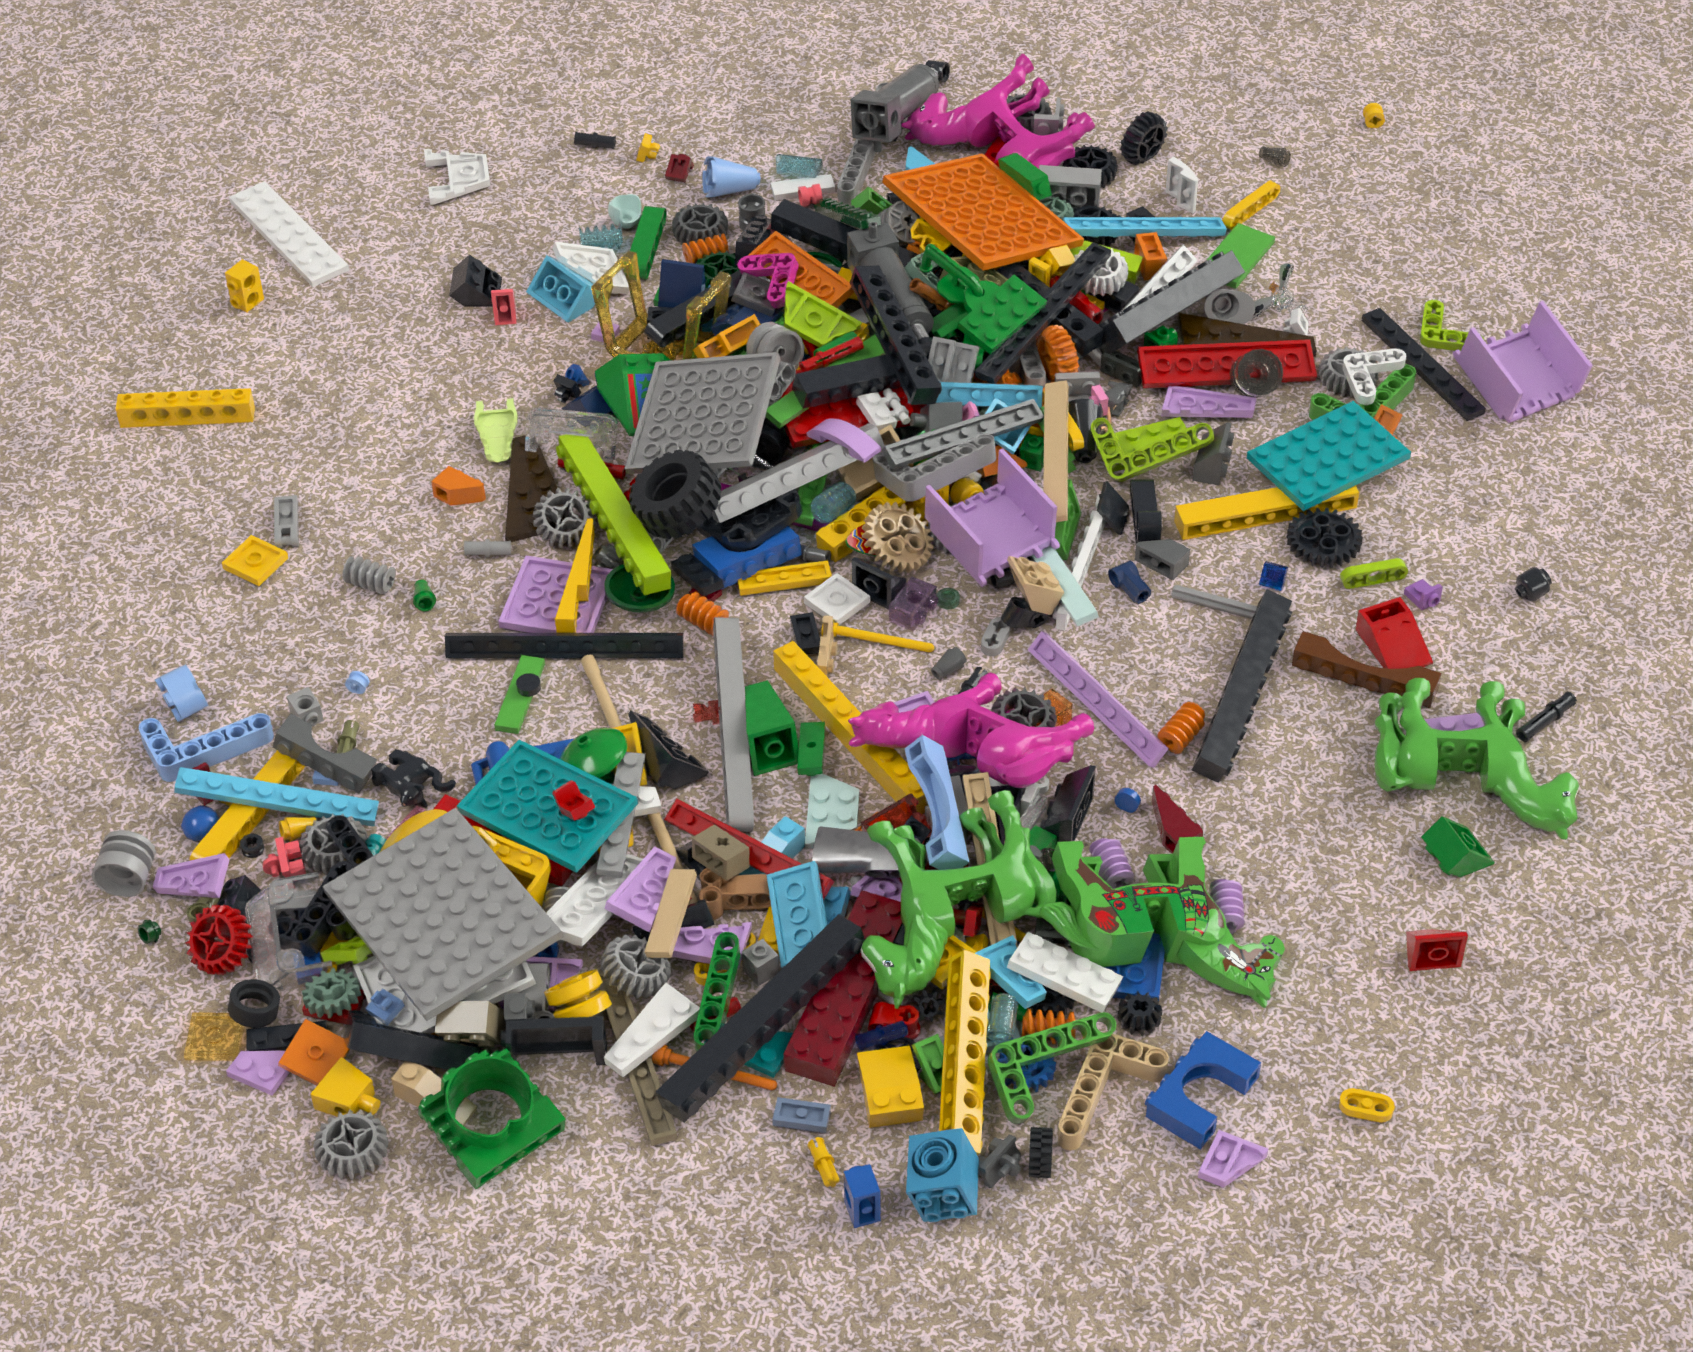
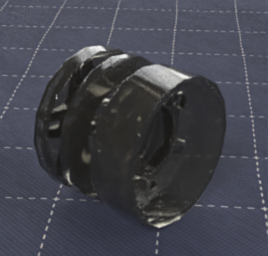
M1265 349L1249 351L1238 357L1232 364L1229 373L1230 383L1241 396L1260 398L1276 390L1282 381V363L1271 351ZM1257 372L1258 376L1251 378L1250 374Z

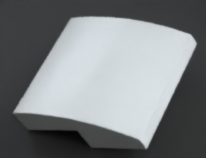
M1173 156L1168 160L1166 193L1177 198V205L1193 214L1196 210L1198 178L1185 163Z

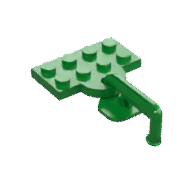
M928 244L925 247L920 271L924 273L930 272L933 268L931 265L933 260L948 272L937 284L938 293L950 303L964 304L969 314L958 323L957 328L990 355L1046 306L1047 300L1015 275L1010 277L1001 286L990 281H980L976 274L968 268L957 264L935 245Z

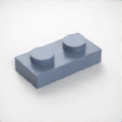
M777 1097L772 1119L773 1126L826 1133L831 1105Z

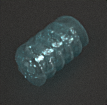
M621 223L618 224L617 229L614 224H610L609 230L604 224L601 231H599L596 225L593 227V232L587 226L584 233L579 227L581 245L599 246L601 248H605V245H607L609 249H613V245L616 244L618 250L621 249L623 243Z
M845 482L834 483L813 499L811 503L812 515L821 523H829L855 504L856 493Z

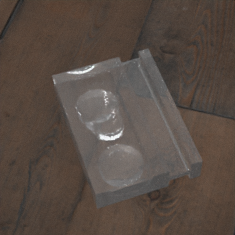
M1040 794L1036 795L1020 818L1022 827L1030 828L1031 830L1035 825L1040 827L1042 819H1047V805L1044 804L1047 797Z

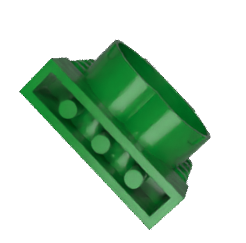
M507 1048L501 1052L499 1050L495 1051L490 1056L486 1050L480 1054L474 1053L457 1069L455 1067L449 1069L441 1079V1091L435 1095L429 1094L424 1097L418 1107L419 1117L424 1119L430 1131L436 1134L437 1140L444 1144L448 1154L455 1158L457 1161L456 1166L475 1190L564 1131L566 1118L547 1095L543 1096L539 1092V1087L531 1082L530 1076L520 1068L519 1062L517 1060L514 1061ZM482 1090H495L506 1094L517 1104L521 1118L508 1120L507 1125L502 1131L488 1135L477 1133L464 1127L456 1120V1112L462 1101L469 1095Z

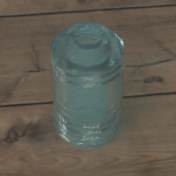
M998 994L992 1000L987 1037L995 1045L1014 1039L1018 1003L1012 995Z

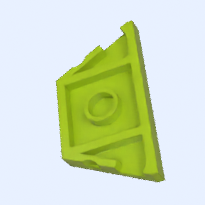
M787 282L784 310L785 328L796 332L801 338L817 347H821L850 331L855 332L860 329L861 321L793 283Z

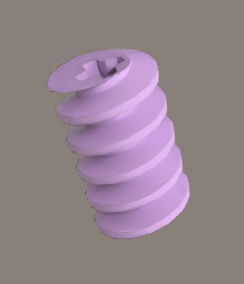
M1107 838L1098 839L1092 842L1089 851L1092 857L1101 856L1100 877L1113 889L1129 885L1134 880V874L1131 871V866L1128 863L1125 852L1121 848L1120 841Z
M1214 880L1210 884V896L1223 912L1226 926L1230 933L1233 934L1245 924L1242 885L1233 880Z

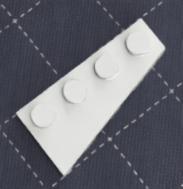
M665 983L604 1056L605 1064L624 1077L695 1022L700 1007L668 983Z

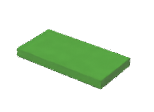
M1238 223L1207 260H1212V257L1221 251L1225 255L1232 250L1245 273L1226 284L1236 289L1275 243V236Z

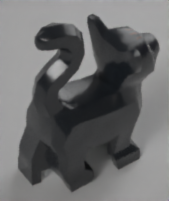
M397 749L389 754V763L400 765L395 770L383 763H378L371 769L373 785L386 786L391 794L400 797V804L403 807H413L418 804L425 808L428 806L423 796L424 786L421 784L429 777H432L434 789L441 793L452 791L456 785L455 780L442 783V773L430 766L423 758Z

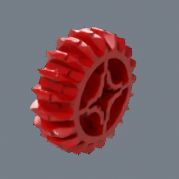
M212 905L211 908H203V914H195L197 921L189 922L192 930L185 932L190 936L189 941L185 942V944L190 946L186 954L193 956L191 963L197 965V969L211 975H224L227 972H235V966H243L241 958H248L246 949L252 948L248 944V940L253 936L248 934V930L252 926L245 923L247 917L240 915L241 911L228 905ZM214 938L222 939L223 942L217 941Z

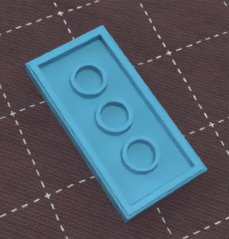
M815 861L766 875L781 968L786 966L828 925L818 865Z

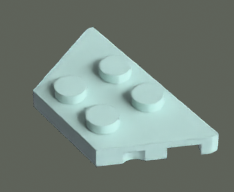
M825 774L811 776L805 849L813 848L817 830L820 826L848 830L857 829L858 788Z

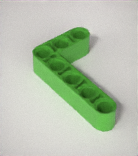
M1405 364L1402 369L1394 370L1376 388L1374 402L1369 405L1360 404L1359 406L1372 418L1375 417L1381 404L1394 410L1413 390L1416 369L1411 365ZM1316 393L1311 397L1309 417L1314 420L1345 405V403L1327 394Z
M1106 1012L1098 1013L996 1045L988 1055L987 1062L1007 1119L1011 1123L1022 1124L1034 1111V1103L1021 1067L1104 1042L1116 1030V1020L1114 1017ZM1096 1022L1104 1023L1108 1031L1106 1033L1100 1032L1096 1027ZM1071 1030L1080 1031L1083 1039H1074L1071 1035ZM1046 1038H1054L1057 1041L1058 1047L1051 1048L1048 1046ZM1021 1046H1029L1033 1051V1055L1027 1056L1023 1054ZM996 1053L1006 1055L1008 1062L1006 1064L998 1062ZM1006 1078L1013 1079L1016 1082L1017 1088L1009 1089L1006 1087L1004 1080ZM1014 1104L1024 1106L1025 1115H1018L1014 1111Z

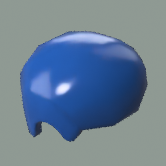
M200 805L190 809L184 815L181 829L187 839L200 841L220 817L214 809Z

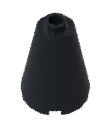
M1081 398L1068 402V412L1080 429L1084 439V448L1072 451L1077 461L1089 463L1096 458L1098 450L1091 432V424L1095 419L1103 418V408L1100 403L1099 406L1094 404L1092 399ZM1102 425L1097 427V434H1100Z

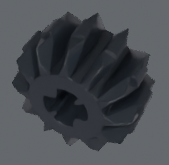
M1138 990L1135 996L1127 993L1125 999L1119 1002V1011L1117 1012V1018L1121 1022L1122 1029L1130 1028L1129 1032L1131 1035L1135 1031H1139L1140 1035L1143 1036L1145 1030L1152 1034L1155 1027H1159L1161 1024L1163 1010L1162 1006L1158 1005V998H1150L1149 992L1145 995H1140Z

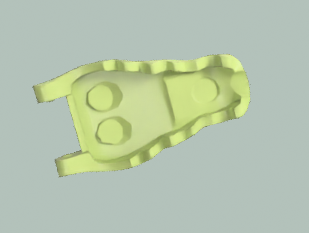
M514 398L507 399V409L484 411L483 401H476L474 425L484 446L485 457L490 462L499 463L510 458L511 443L518 423Z

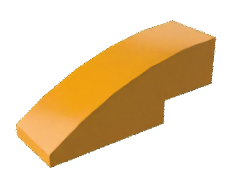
M755 314L698 345L693 351L697 358L729 356L746 346L751 333L761 324Z

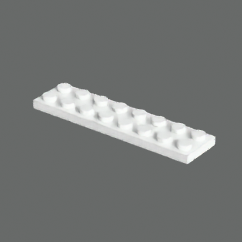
M265 181L229 197L230 203L312 287L349 271L348 264Z

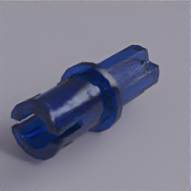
M898 1021L886 1026L877 1025L876 1029L857 1034L855 1041L861 1051L879 1044L884 1046L887 1045L888 1041L907 1036L908 1027L904 1021Z

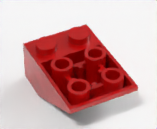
M1401 597L1358 610L1355 630L1383 668L1401 669L1415 666L1426 667L1433 664L1414 615Z

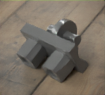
M1009 1134L1004 1140L995 1137L989 1143L988 1150L990 1155L987 1158L978 1155V1175L982 1176L987 1187L992 1188L1007 1174L1017 1176L1020 1173L1021 1167L1018 1162L1021 1160V1153L1016 1147L1015 1136Z

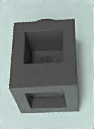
M526 993L504 994L505 1022L506 1020L535 1019V1000H529Z

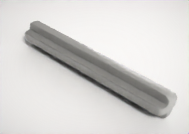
M1175 585L1171 593V597L1250 619H1252L1257 609V606L1180 585Z

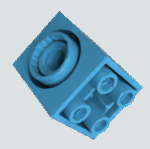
M957 1128L910 1135L906 1193L923 1222H938L951 1218L962 1219L966 1216L977 1215L979 1157L964 1130Z

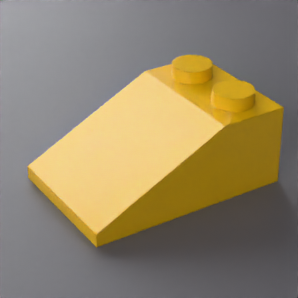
M910 1046L857 1052L869 1128L923 1121V1099Z

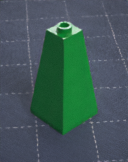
M766 680L745 686L746 732L753 775L757 776L798 764L799 748L795 722L769 681Z

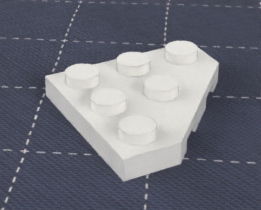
M562 242L554 243L552 249L558 262L607 292L628 294L630 287L613 249Z

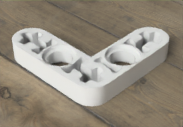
M1387 349L1345 356L1342 368L1355 400L1363 405L1372 404L1375 400L1376 388L1370 373L1402 369L1405 366L1406 353L1400 349ZM1375 360V361H1378L1379 363H1378V364H1373V363H1370L1369 361ZM1354 378H1363L1364 381H1357Z

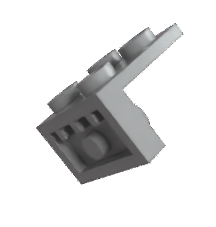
M1055 373V382L1067 380L1068 402L1081 398L1089 399L1092 386L1100 385V373Z

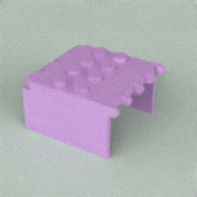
M1544 301L1539 302L1530 324L1525 323L1521 325V332L1514 334L1509 329L1505 331L1506 338L1498 341L1493 336L1487 338V345L1473 327L1468 333L1461 352L1460 350L1453 351V357L1499 419L1504 418L1508 423L1521 419L1523 415L1526 417L1536 413L1541 408L1546 409L1556 405L1559 401L1563 402L1575 397V393L1577 394L1581 391L1593 366Z
M1003 448L999 450L997 482L999 484L984 490V494L980 492L966 499L965 503L962 501L950 507L931 485L926 486L925 518L930 523V530L981 587L987 585L986 578L994 574L998 578L1005 575L1003 570L1010 567L1007 561L1009 556L1027 558L1034 554L1036 558H1040L1043 556L1041 550L1049 546L1054 550L1060 548V544L1055 538L1057 506Z

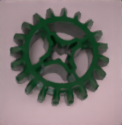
M720 251L718 253L711 252L710 255H703V258H699L697 263H695L704 265L705 289L709 285L712 286L739 271V268L735 266V253L729 254L728 251L725 253Z

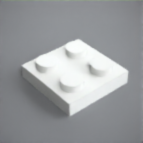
M838 573L804 596L805 605L822 617L833 616V620H835V623H839V625L870 603V596Z

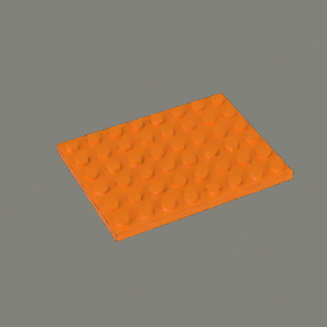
M984 154L883 176L882 183L890 191L896 194L915 213L920 215L983 271L1022 262L1033 257L1038 258L1052 248L1067 245L1069 249L1083 245L1084 238Z

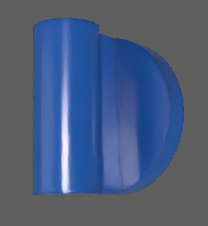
M572 364L566 370V378L576 381L577 384H581L583 387L589 385L590 381L579 365Z

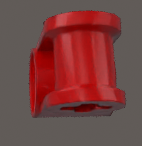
M886 1002L875 1003L868 1031L878 1037L904 1036L912 1040L916 1039L921 1033V1027L918 1023L919 1012L910 1005H900L896 1009L894 1004Z

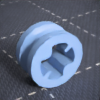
M352 671L345 682V686L352 693L363 694L370 681L364 673Z

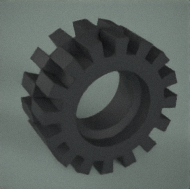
M1031 1127L1029 1177L1051 1178L1053 1128Z

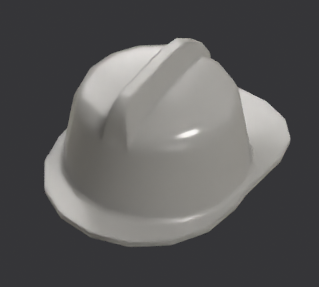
M1217 289L1207 296L1204 310L1209 318L1245 324L1255 313V303L1244 292Z

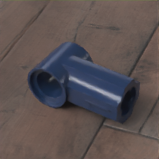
M1129 560L1108 570L1109 580L1115 588L1121 587L1134 603H1143L1151 596V589L1140 578L1134 562Z

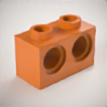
M1157 232L1136 234L1134 254L1143 256L1140 272L1144 280H1150L1167 262V257Z

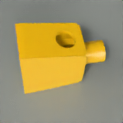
M342 1057L310 1094L315 1110L337 1116L338 1112H341L343 1115L348 1114L349 1109L353 1111V1114H356L361 1109L374 1115L381 1104L380 1100L373 1097L375 1091L371 1078Z

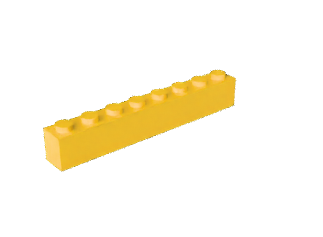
M1355 485L1309 509L1313 513L1316 512L1317 507L1321 512L1328 508L1331 513L1335 509L1338 512L1356 509L1359 491ZM1276 487L1176 505L1174 522L1182 540L1290 521L1293 520V517L1299 518L1300 512L1306 515L1307 510L1303 511Z

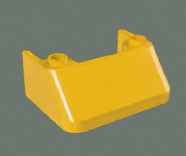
M472 826L476 832H477L478 829L480 828V827ZM485 830L501 845L495 854L542 908L551 871L548 857Z

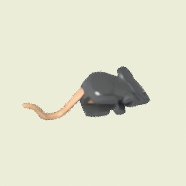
M1108 382L1111 389L1105 392L1109 398L1108 414L1106 416L1110 424L1111 415L1119 417L1124 410V405L1128 404L1129 400L1126 398L1129 396L1133 384ZM1102 426L1101 430H1104V432L1106 433L1108 430V426L1107 428L1105 426Z

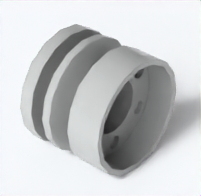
M902 200L898 201L878 214L881 224L888 222L899 241L900 247L904 248L908 244L915 242L911 237V228L917 218L920 219L921 216L915 213Z
M117 830L110 832L105 836L91 874L93 882L101 890L111 895L137 896L143 891L156 854L154 845L149 839L132 831Z

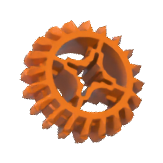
M1058 325L1046 327L1036 338V346L1048 380L1055 382V373L1078 372L1079 358L1074 347L1075 343L1072 342L1071 336L1068 335L1066 329Z

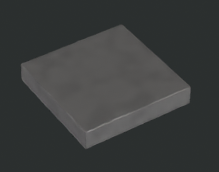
M744 272L731 301L771 317L776 309L771 306L767 299L771 282Z

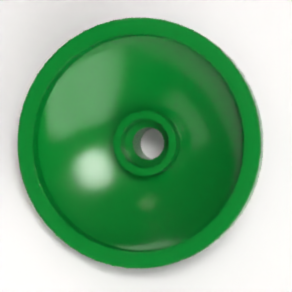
M608 727L595 728L573 739L565 747L559 759L600 778L620 763L627 751L628 744L623 733L617 729Z

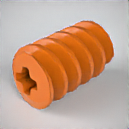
M724 233L721 234V237L714 235L713 239L706 237L705 242L702 239H698L697 244L695 241H690L689 246L687 243L682 244L683 255L687 263L695 264L699 258H703V255H710L711 252H729L728 242Z
M694 592L691 595L685 594L680 598L676 608L678 616L683 617L686 621L698 626L701 630H705L706 633L712 636L714 618L729 617L728 610H722L721 606L715 605L713 601H708L704 596L700 597L698 592Z
M1185 702L1158 732V739L1172 753L1181 754L1189 742L1194 739V736L1205 726L1204 710L1193 702Z
M1027 1009L1023 1016L1022 1037L1075 1021L1074 1012H1070L1067 1019H1065L1063 1011H1059L1057 1017L1054 1018L1052 1010H1049L1046 1017H1043L1042 1010L1038 1009L1035 1017H1033L1031 1009ZM1071 1030V1035L1074 1039H1076V1030ZM1050 1037L1052 1044H1056V1040Z

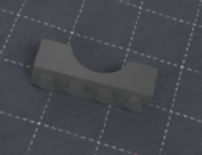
M291 713L276 732L272 747L281 754L299 761L302 765L316 770L324 777L331 778L342 784L345 788L357 793L361 792L372 776L371 769L377 762L376 758L357 748L345 753H333L324 750L312 737V724Z

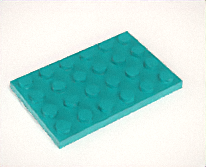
M1352 401L1248 451L1246 459L1300 509L1305 511L1410 459L1411 451L1357 403Z
M519 739L456 807L462 815L525 847L546 855L548 859L577 873L639 803L636 796ZM570 780L575 781L580 793L591 798L595 805V808L589 811L586 817L575 821L561 813L552 795L554 790Z

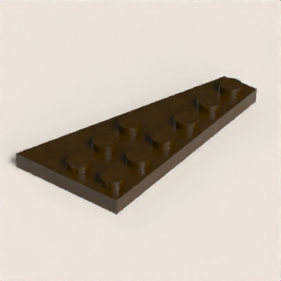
M1179 313L1183 345L1310 340L1313 357H1316L1317 350L1313 336Z
M534 433L516 437L512 440L505 541L515 542L538 536L536 532L538 527L533 525L535 520L533 512L536 511L535 505L537 502L541 503L540 498L542 495L547 497L549 491L556 494V489H558ZM567 512L566 516H564V517L561 519L560 524H561L562 521L568 516V512ZM546 516L549 525L555 529L556 524Z

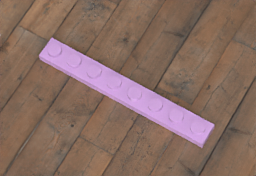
M1041 631L1028 651L1148 766L1154 768L1169 748L1047 633Z

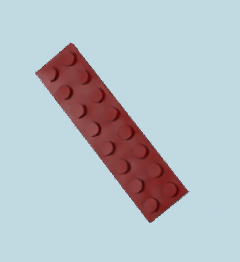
M1310 340L1138 347L1137 350L1143 388L1316 381L1317 378Z

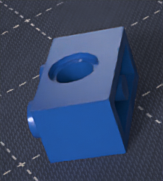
M871 1165L854 1166L849 1170L843 1171L844 1203L853 1227L858 1228L880 1222L881 1191Z

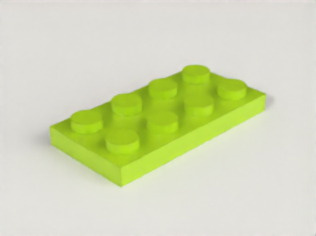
M1177 417L1115 432L1124 455L1185 430L1187 427L1182 419ZM1184 438L1179 439L1176 447L1184 449L1188 445V440ZM1109 445L1105 449L1106 455H1113L1116 452L1115 445ZM1163 447L1158 448L1155 456L1163 458L1167 454V449ZM1142 456L1137 457L1134 462L1135 466L1144 465L1146 458ZM1122 465L1116 466L1113 472L1124 470L1125 467Z

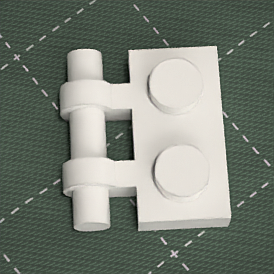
M890 388L883 391L885 396L883 398L880 397L878 392L857 396L856 404L868 422L877 426L878 430L890 424L894 429L896 428L897 421L900 420L904 425L911 421L908 416V410L900 404L899 397Z

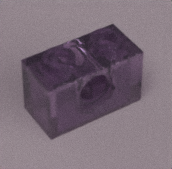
M911 577L889 605V622L914 632L919 624L922 625L925 622L927 613L930 610H934L937 606V586Z

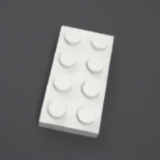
M1027 932L1007 965L1008 969L1101 1013L1106 1009L1123 976L1110 969H1106L1087 958L1072 953L1064 947L1055 945L1030 932Z

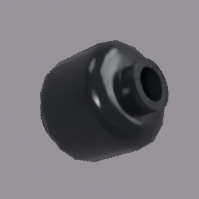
M1532 567L1517 576L1515 591L1521 599L1526 598L1533 602L1550 591L1552 581L1549 574L1543 568Z

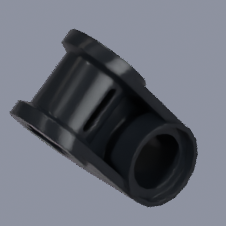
M1012 597L1001 616L1002 622L1012 628H1037L1043 625L1048 618V614L1032 611L1024 597Z

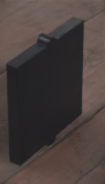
M1106 481L1103 483L1101 494H1099L1100 499L1096 511L1118 535L1123 534L1125 522H1127L1126 517L1129 505L1111 484Z

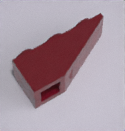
M1154 785L1152 805L1161 842L1173 854L1180 837H1203V830L1198 823H1194L1187 816L1183 808L1178 807L1171 800L1167 792Z

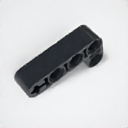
M1154 479L1130 480V499L1135 543L1161 540L1162 515L1161 511L1157 510Z
M341 861L331 868L299 920L283 916L278 917L271 923L270 932L281 949L306 957L314 956L322 949L332 932L327 923L326 916L331 909L336 907L324 892L323 886L351 870L353 867L349 862Z

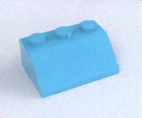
M546 255L526 292L566 322H570L592 309L603 290L558 262L556 258Z

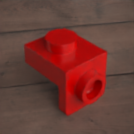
M573 780L552 792L561 813L574 821L586 817L589 811L595 808L592 799L580 793L576 782Z

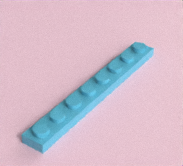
M1220 217L1063 218V221L1080 236L1136 237V234L1157 232L1158 236L1216 237L1225 236L1227 230Z
M183 767L179 768L174 787V793L319 818H322V816L330 818L332 814L335 816L344 814L346 818L352 816L355 821H360L362 825L366 826L375 825L379 801Z

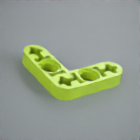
M1428 300L1424 306L1420 343L1428 348L1451 351L1460 350L1461 352L1469 332L1441 329L1444 304L1439 300ZM1432 309L1436 310L1435 314L1431 313ZM1428 322H1434V323H1436L1437 325H1429V324H1427V323H1428ZM1447 339H1454L1457 342H1449Z

